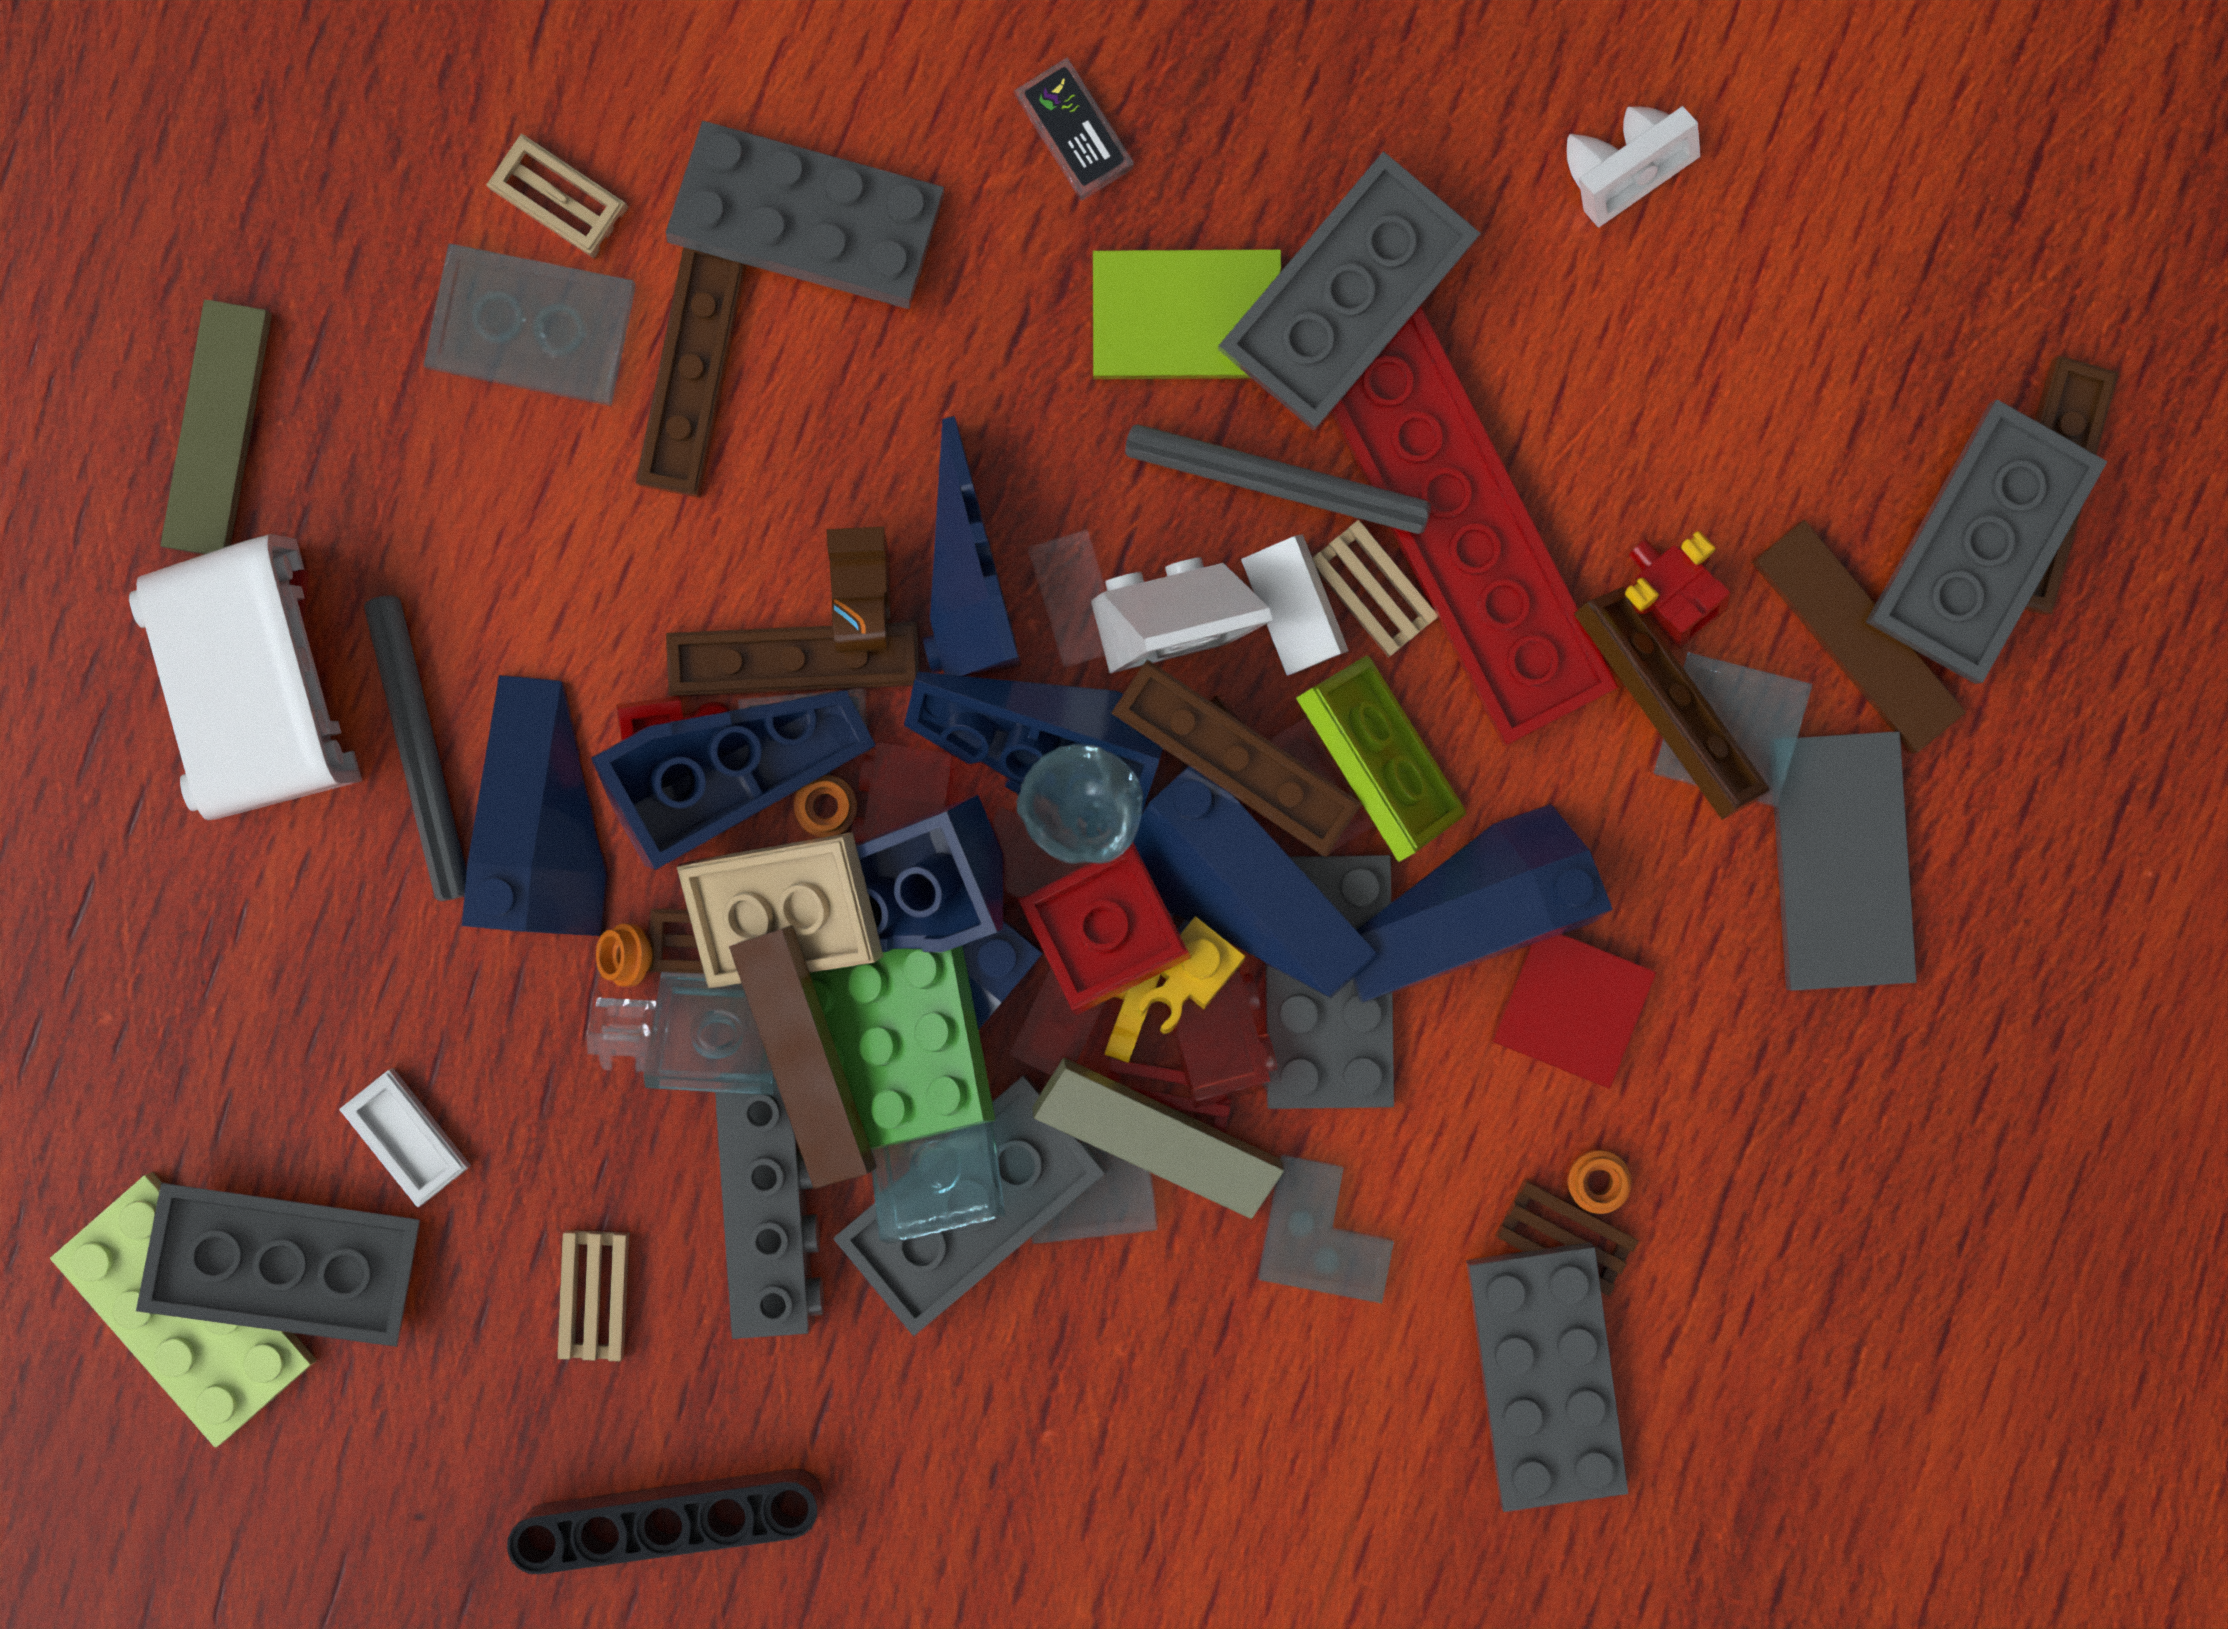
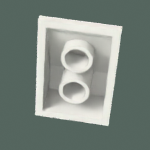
M1201 557L1168 565L1165 567L1167 577L1144 582L1142 572L1112 578L1105 581L1107 591L1102 592L1091 600L1110 674L1143 666L1147 659L1155 663L1227 645L1273 621L1270 608L1224 563L1204 567Z

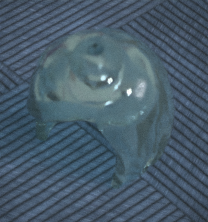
M1093 744L1060 746L1041 756L1039 761L1026 774L1021 784V792L1017 798V813L1025 824L1031 839L1047 854L1069 864L1082 862L1102 864L1113 861L1130 847L1139 830L1142 818L1143 792L1134 771L1114 753L1107 752Z

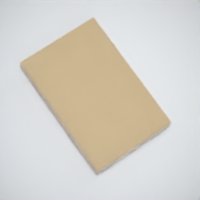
M853 832L692 860L677 866L708 988L741 983L729 946L790 925L794 927L809 973L874 963L884 957Z

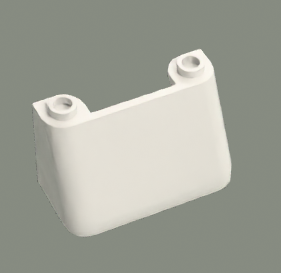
M268 534L138 577L136 583L137 590L131 591L129 594L130 607L134 619L141 628H146L184 765L186 774L180 777V787L184 801L190 811L198 810L206 820L220 819L362 781L355 752L342 753L337 740L332 741L330 736L341 733L339 722L330 721L298 605V600L305 599L302 587L289 585V580L293 578L292 571L304 569L297 540L293 538Z

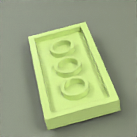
M152 1172L140 1178L50 1259L216 1448L231 1437L317 1360L296 1335L291 1332L136 1312L162 1183Z

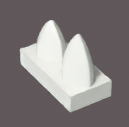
M1683 106L1670 115L1649 107H1628L1623 121V132L1627 145L1620 150L1597 138L1569 134L1566 151L1570 172L1581 189L1583 210L1598 228L1701 157L1698 122Z

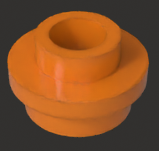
M823 775L800 788L794 802L795 815L801 827L808 833L822 838L840 835L848 830L853 824L858 810L857 798L851 786L841 778L831 775ZM825 794L832 795L838 802L836 814L828 819L820 817L815 809L817 799Z
M619 924L613 930L605 931L598 940L596 947L598 970L604 979L614 981L619 986L631 987L638 985L643 980L652 963L651 944L643 930L635 924Z
M1592 1150L1582 1154L1574 1161L1568 1173L1567 1185L1572 1199L1581 1208L1591 1213L1604 1214L1618 1209L1627 1200L1632 1180L1630 1171L1621 1158L1605 1150ZM1596 1170H1604L1609 1176L1608 1186L1601 1192H1592L1588 1187V1178Z

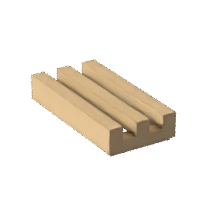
M522 133L487 183V187L491 191L593 259L601 249L599 247L600 243L605 237L608 238L614 230L613 224L619 216L622 218L629 208L625 202ZM525 154L605 206L606 208L600 217L520 164ZM514 175L592 227L588 235H583L508 185L506 182L510 176Z
M1359 520L1312 558L1318 574L1388 658L1438 617L1436 612ZM1354 540L1358 543L1418 616L1414 621L1410 622L1348 547L1350 543ZM1337 555L1400 630L1393 638L1389 636L1330 565L1329 561Z
M566 1230L563 1232L558 1359L570 1360L573 1357L595 1361L598 1358L618 1362L624 1359L629 1232ZM579 1244L587 1245L583 1343H575ZM602 1245L613 1246L609 1344H598Z

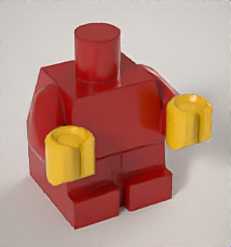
M1696 531L1692 534L1694 537L1691 540L1686 539L1681 548L1673 545L1662 555L1647 539L1639 543L1628 555L1642 572L1636 576L1635 584L1627 588L1625 596L1632 602L1633 609L1637 614L1644 615L1649 612L1654 622L1679 649L1728 609L1730 591L1705 568L1709 562L1710 555L1716 548L1701 531Z

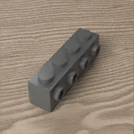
M774 1075L722 1079L715 1083L732 1339L808 1334L815 1324L814 1316L824 1315L822 1277L812 1278L810 1253L819 1252L820 1229L818 1215L807 1214L806 1189H813L808 1171Z

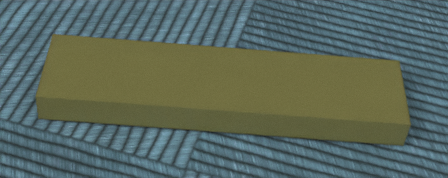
M204 299L161 547L204 555L231 546L272 314L267 310Z
M1065 1057L1032 1106L1034 1119L1250 1219L1254 1217L1284 1172L1283 1163L1280 1158Z

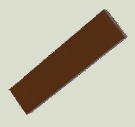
M683 247L636 478L638 486L700 498L747 264Z
M2062 356L2053 358L2050 363L2035 421L2096 455L2119 372ZM2081 510L2026 605L2025 610L2043 615L2053 613Z
M1805 520L1796 524L1752 561L1754 566L1894 732L1900 731V740L1911 753H1918L1966 713L1911 647L1866 623L1875 603Z
M1621 587L1586 602L1574 613L1575 617L1719 817L1723 820L1755 803L1771 791L1766 781L1646 616L1637 614L1634 611L1632 602L1625 596L1626 589Z
M917 622L889 623L888 650L837 653L833 626L666 633L668 694L671 697L913 686L916 675L920 672L919 629Z
M1148 659L1111 712V714L1324 857H1327L1362 805L1352 796Z
M793 925L729 946L813 1189L872 1172L877 1168Z

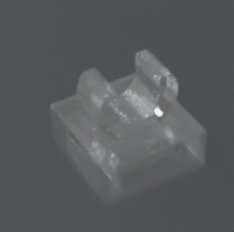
M597 998L586 1033L587 1054L599 1055V1062L604 1070L612 1069L615 1056H634L636 1059V1072H644L649 1057L652 1056L661 1024L660 1001Z

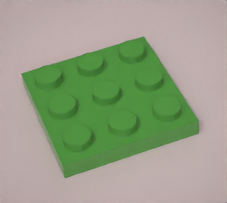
M963 946L945 952H923L922 949H892L888 952H883L884 957L874 963L810 972L871 1151L995 1121Z

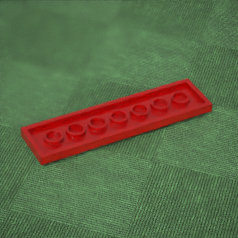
M1420 306L1330 413L1369 486L1426 500L1431 504L1430 517L1423 533L1416 534L1393 527L1390 528L1431 608L1438 615L1437 619L1502 745L1506 746L1619 687L1600 650L1575 617L1574 613L1578 611V608Z

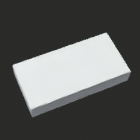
M1303 534L1288 538L1241 559L1254 593L1270 608L1273 621L1267 623V627L1287 676L1349 651Z
M394 1068L387 1070L339 1109L417 1207L425 1204L471 1167V1164Z

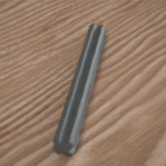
M1139 424L1132 426L1126 441L1125 454L1130 458L1412 533H1423L1430 517L1431 504L1426 500Z
M394 595L376 597L365 602L364 610L434 897L438 901L462 898L465 895L467 871L400 599Z

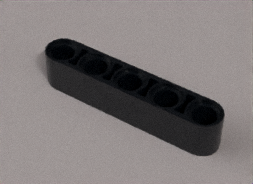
M786 1469L543 1503L529 1510L513 1527L507 1540V1552L511 1562L519 1570L527 1574H547L790 1540L803 1536L813 1527L823 1505L824 1492L820 1482L813 1474L803 1469ZM786 1490H793L802 1494L808 1503V1512L798 1517L784 1514L778 1507L777 1495ZM722 1499H731L738 1502L744 1510L745 1521L738 1525H727L721 1522L714 1510L715 1502ZM669 1508L675 1511L681 1519L682 1531L675 1534H666L659 1531L652 1519L653 1510ZM606 1517L612 1520L619 1532L618 1541L607 1543L598 1540L592 1534L590 1519ZM536 1525L549 1529L556 1541L555 1550L541 1551L536 1549L530 1543L528 1527Z

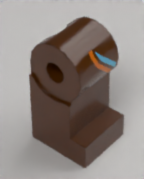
M884 526L827 529L832 592V622L837 653L888 650L889 620H891L890 563Z

